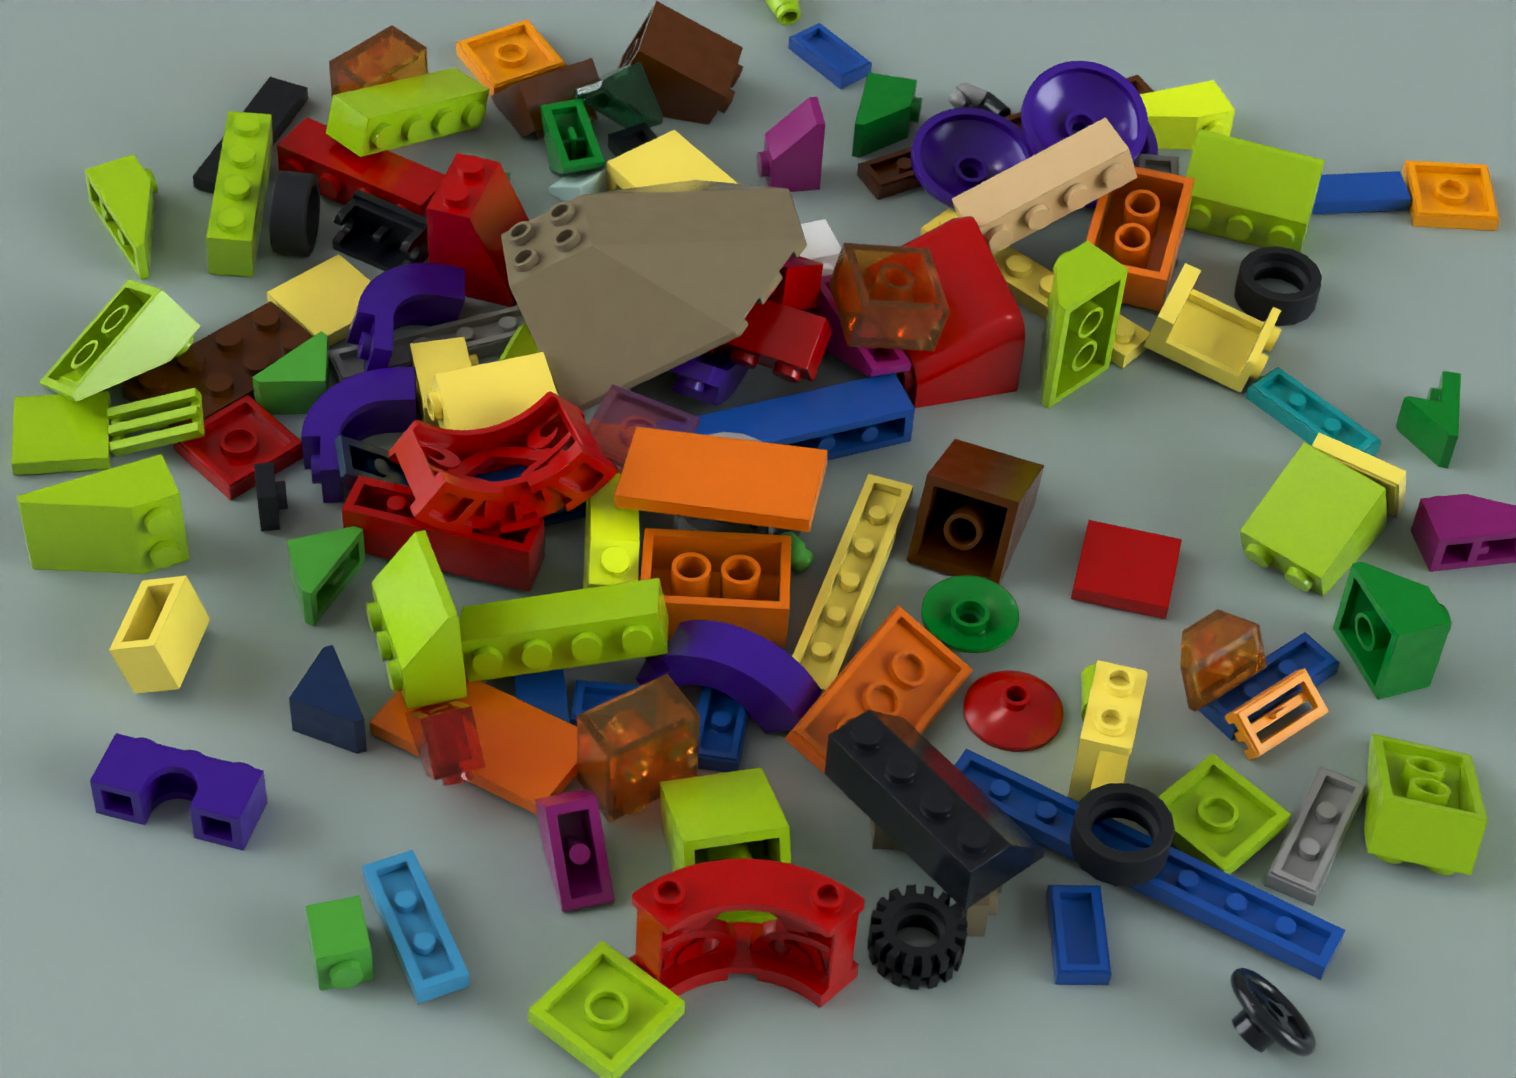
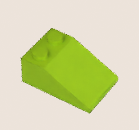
M128 279L39 383L47 390L78 402L182 355L192 345L194 341L193 335L200 328V325L162 289Z
M162 454L16 496L29 559L33 569L145 574L190 560L180 493Z
M1372 733L1369 742L1368 787L1366 790L1364 817L1367 853L1374 854L1378 859L1387 863L1400 864L1406 861L1425 865L1429 870L1442 875H1453L1456 872L1471 876L1488 822L1472 756Z

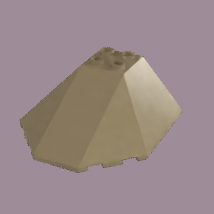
M688 180L583 194L570 201L559 202L548 212L530 221L519 222L512 226L509 231L501 234L509 287L539 352H544L559 396L580 408L582 412L741 336L748 326L745 320L746 315L755 303L763 305L783 279L779 272L789 257L798 258L807 246L794 200L788 188L704 180Z

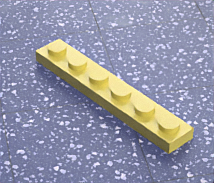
M950 208L946 209L921 227L920 236L953 218H958L957 213ZM1010 245L992 254L1015 301L1046 320L1048 313L1047 302L1051 295L1054 273ZM1119 314L1110 361L1123 369L1148 349L1144 347V344L1149 336V332Z
M868 474L792 655L821 688L820 696L846 665L912 500L914 485Z

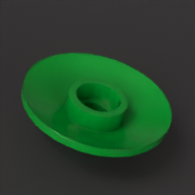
M963 575L944 579L928 590L922 602L921 618L924 627L946 647L963 653H985L996 650L1011 640L1018 628L1019 609L1012 595L1001 585L986 578Z

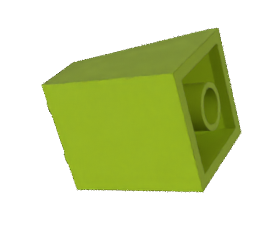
M1303 442L1240 529L1244 554L1260 567L1268 568L1271 565L1283 572L1285 579L1297 589L1304 592L1312 589L1324 596L1388 526L1386 488Z
M762 767L659 782L662 828L673 871L703 862L723 859L751 858L791 864L790 826ZM730 911L720 913L714 917L728 923H763L777 919L771 913L761 911Z

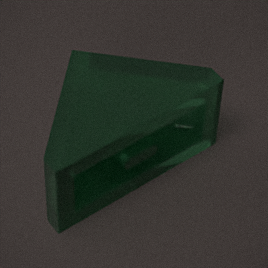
M640 61L613 70L574 90L573 98H582L585 105L624 128L644 122L649 127H653L663 122L662 111Z

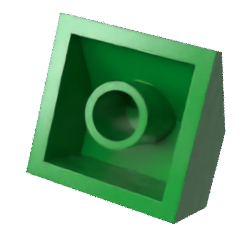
M1357 562L1351 566L1333 629L1376 699L1379 700L1430 687L1452 622L1448 610L1444 605L1439 604L1428 586L1364 562Z

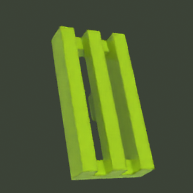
M196 388L107 408V417L111 420V424L108 425V434L112 436L113 440L109 442V451L116 457L205 436L202 395ZM192 419V423L125 438V434L145 429H160L168 427L171 423Z

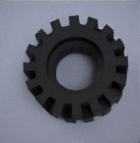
M906 885L905 895L902 896L898 888L893 889L889 892V899L887 900L882 896L877 902L876 910L873 909L867 949H870L869 959L872 965L878 963L877 972L883 978L890 972L893 973L892 984L900 987L903 979L911 980L909 989L919 990L920 981L925 980L928 989L937 987L939 977L946 983L952 978L953 970L958 972L964 956L968 923L966 917H961L963 909L958 903L949 907L951 897L944 891L939 898L933 897L934 887L925 885L924 894L916 893V885ZM908 927H919L932 932L938 941L936 944L928 947H915L901 941L897 937V932Z

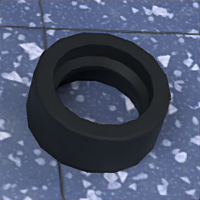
M280 171L276 176L270 204L269 236L272 251L277 254L309 257L314 250L319 227L320 186L318 177L313 173Z
M1279 246L1261 247L1248 253L1241 261L1234 297L1238 306L1251 317L1260 321H1266L1272 308L1275 307L1281 310L1275 323L1276 326L1295 325L1308 319L1315 310L1321 288L1322 275L1317 264L1305 254L1294 249ZM1268 278L1284 280L1294 285L1300 291L1287 294L1272 292L1262 287L1256 281Z
M1109 783L1097 787L1080 800L1075 812L1070 833L1072 855L1081 869L1098 881L1113 886H1136L1152 880L1165 867L1175 833L1173 816L1163 800L1145 788L1129 783ZM1106 818H1123L1136 822L1147 830L1153 842L1150 847L1139 851H1120L1110 848L1098 840L1091 827L1095 822Z

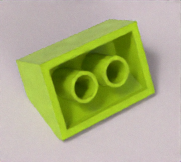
M1199 129L1186 177L1194 178V185L1185 228L1259 247L1279 246L1301 252L1325 160Z
M1088 240L1075 249L1062 253L1053 267L1054 277L1051 295L1047 302L1048 313L1046 325L1042 333L1043 343L1040 355L1041 404L1047 409L1109 369L1128 268Z
M425 530L417 531L371 582L374 602L366 603L370 629L372 633L376 632L381 661H388L386 662L391 690L392 692L401 690L407 710L468 697L459 616Z

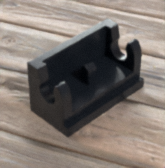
M359 189L353 193V198L335 216V224L340 226L345 224L344 228L332 240L333 249L383 271L401 265L423 263L429 257L427 218Z

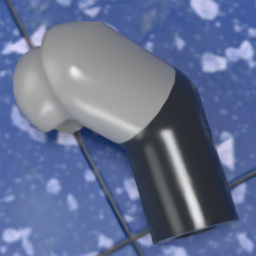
M968 83L956 86L957 90L949 97V102L955 108H969L973 104L978 109L987 110L1002 117L1011 115V109L991 92Z

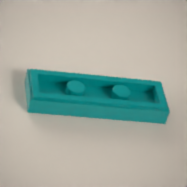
M1276 367L1248 386L1246 393L1248 400L1311 446L1318 433H1322L1371 456L1379 451L1380 439L1279 367Z

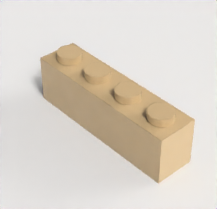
M1105 117L952 198V202L958 218L972 216L976 220L991 253L994 254L1024 237L1045 228L1047 225L1073 211L1081 209L1107 193L1122 187L1136 179L1137 174L1130 149Z

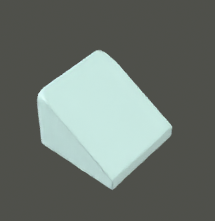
M607 167L568 173L549 187V193L562 201H570L583 194L606 192Z

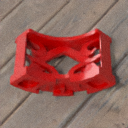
M551 391L547 392L540 400L521 414L486 428L451 430L415 420L388 452L390 460L401 466L416 499L410 506L414 518L444 530L472 534V529L497 528L499 533H506L540 525L539 518L554 513L563 507L566 508L567 512L571 511L591 498L618 473L613 462L603 455L584 420L585 415L582 410ZM515 465L529 466L520 477L489 482L474 478L476 475L492 473Z
M742 858L708 861L687 866L665 874L632 893V905L637 909L636 954L630 957L629 960L678 996L705 984L728 980V974L758 975L757 981L789 989L821 1008L857 977L859 964L853 960L858 915L864 910L865 900L850 888L830 877L784 862ZM730 911H761L771 913L777 919L763 923H728L714 917L720 913Z

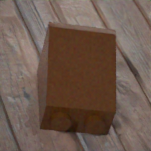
M656 1L621 57L607 96L609 104L607 107L614 110L709 125L718 111L723 114L727 111L734 98L735 91L730 88L734 87L743 70V66L738 64L743 47Z
M954 439L926 476L907 561L954 576L970 575L986 578L1000 585L1034 508L1044 465Z

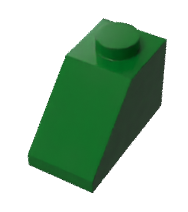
M868 72L855 121L852 156H865L908 137L911 122L919 123L923 98L915 97L917 80Z

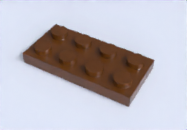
M270 301L193 343L185 353L174 357L170 362L122 382L123 396L131 403L196 388L202 395L204 420L246 395L255 400L252 377L313 336ZM192 419L171 423L168 427L160 428V430L192 423Z

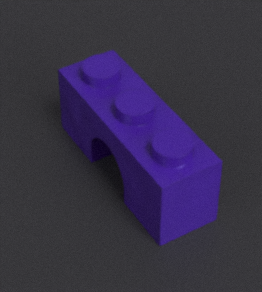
M118 733L113 737L90 779L96 813L146 825L153 810L161 803L171 799H186L191 801L189 808L194 838L244 851L268 803L264 770L256 769L243 762L233 763L205 756L196 750H181L157 744L148 738H134Z

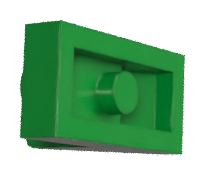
M1448 371L1442 372L1438 388L1430 387L1427 399L1406 396L1403 399L1396 422V429L1438 467L1442 468L1449 467L1459 433L1461 374Z

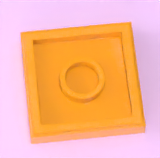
M528 19L456 42V54L478 81L490 89L489 94L491 96L518 82L566 67L564 60Z
M1410 160L1404 162L1402 175L1411 197L1409 211L1412 226L1497 230L1500 218L1487 165Z

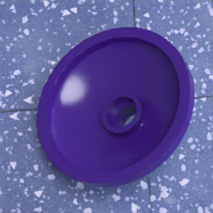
M1069 61L1050 67L1033 81L1022 104L1021 124L1028 145L1035 154L1073 135L1072 130L1081 131L1106 117L1130 149L1131 157L1134 161L1141 152L1148 133L1147 111L1138 91L1120 73L1095 62Z
M955 108L932 116L919 128L911 149V164L915 176L922 187L936 200L955 209L952 198L1030 158L1035 153L1028 145L1023 131L1008 119L983 109Z

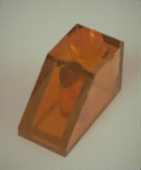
M1217 609L1182 630L1180 667L1190 710L1195 712L1267 667L1259 624Z

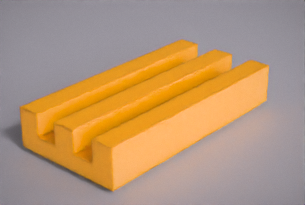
M1303 668L1294 671L1224 717L1229 725L1235 723L1238 731L1234 735L1238 742H1245L1248 749L1244 753L1247 759L1251 760L1263 755L1329 711L1308 672ZM1300 684L1303 690L1250 723L1247 718L1249 715ZM1309 700L1312 708L1267 737L1259 740L1257 732Z

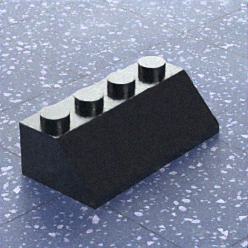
M867 710L828 735L825 775L964 910L1044 857L1045 850L903 717Z

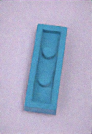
M410 850L363 865V880L417 1004L470 987L468 970L414 851Z

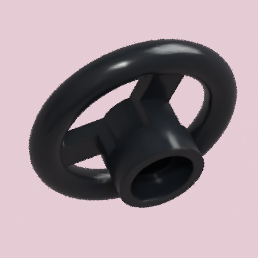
M1247 968L1236 969L1231 975V987L1239 1003L1244 1008L1232 1019V1024L1238 1034L1252 1048L1259 1052H1264L1272 1043L1276 1042L1293 1054L1299 1056L1312 1054L1316 1046L1314 1034L1304 1017L1289 999L1260 974Z

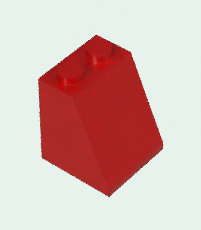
M457 153L426 208L429 263L464 268L465 297L508 307L515 306L517 302L509 287L501 234L509 231L512 226L519 222L530 220L500 162Z

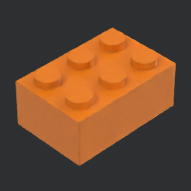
M1134 166L1137 174L1136 179L1098 198L1086 241L1088 240L1128 268L1122 298L1123 304L1161 311L1166 300L1190 211L1194 178Z
M644 528L641 580L660 578L669 616V641L680 622L709 620L741 627L766 638L780 648H786L790 609L791 535Z

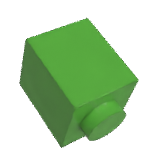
M360 895L306 905L308 935L319 990L334 987L350 988L360 982L374 980L372 951Z

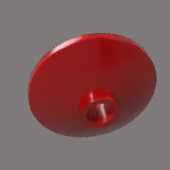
M1004 670L982 676L970 686L965 695L963 714L969 729L984 743L1000 750L1025 752L1038 749L1054 739L1062 725L1063 706L1055 690L1042 679L1021 671Z

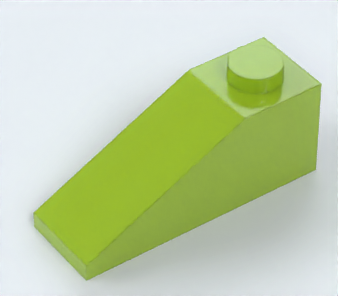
M134 154L85 169L90 204L139 279L149 278L155 222L153 194L158 192L153 172L150 168L144 169Z

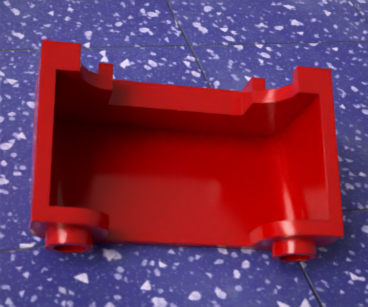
M972 216L953 218L864 266L862 274L857 276V281L875 308L883 305L902 349L912 364L909 371L898 372L897 378L904 390L907 391L914 408L1017 391L1025 345L1023 317L976 220Z

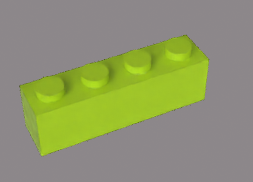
M454 67L335 94L332 98L326 134L358 156L363 157L482 126V121L486 114V104L490 89Z
M228 111L206 236L209 274L242 277L254 276L273 156L272 114Z
M660 578L463 606L461 611L460 634L464 668L469 682L668 654L669 616Z

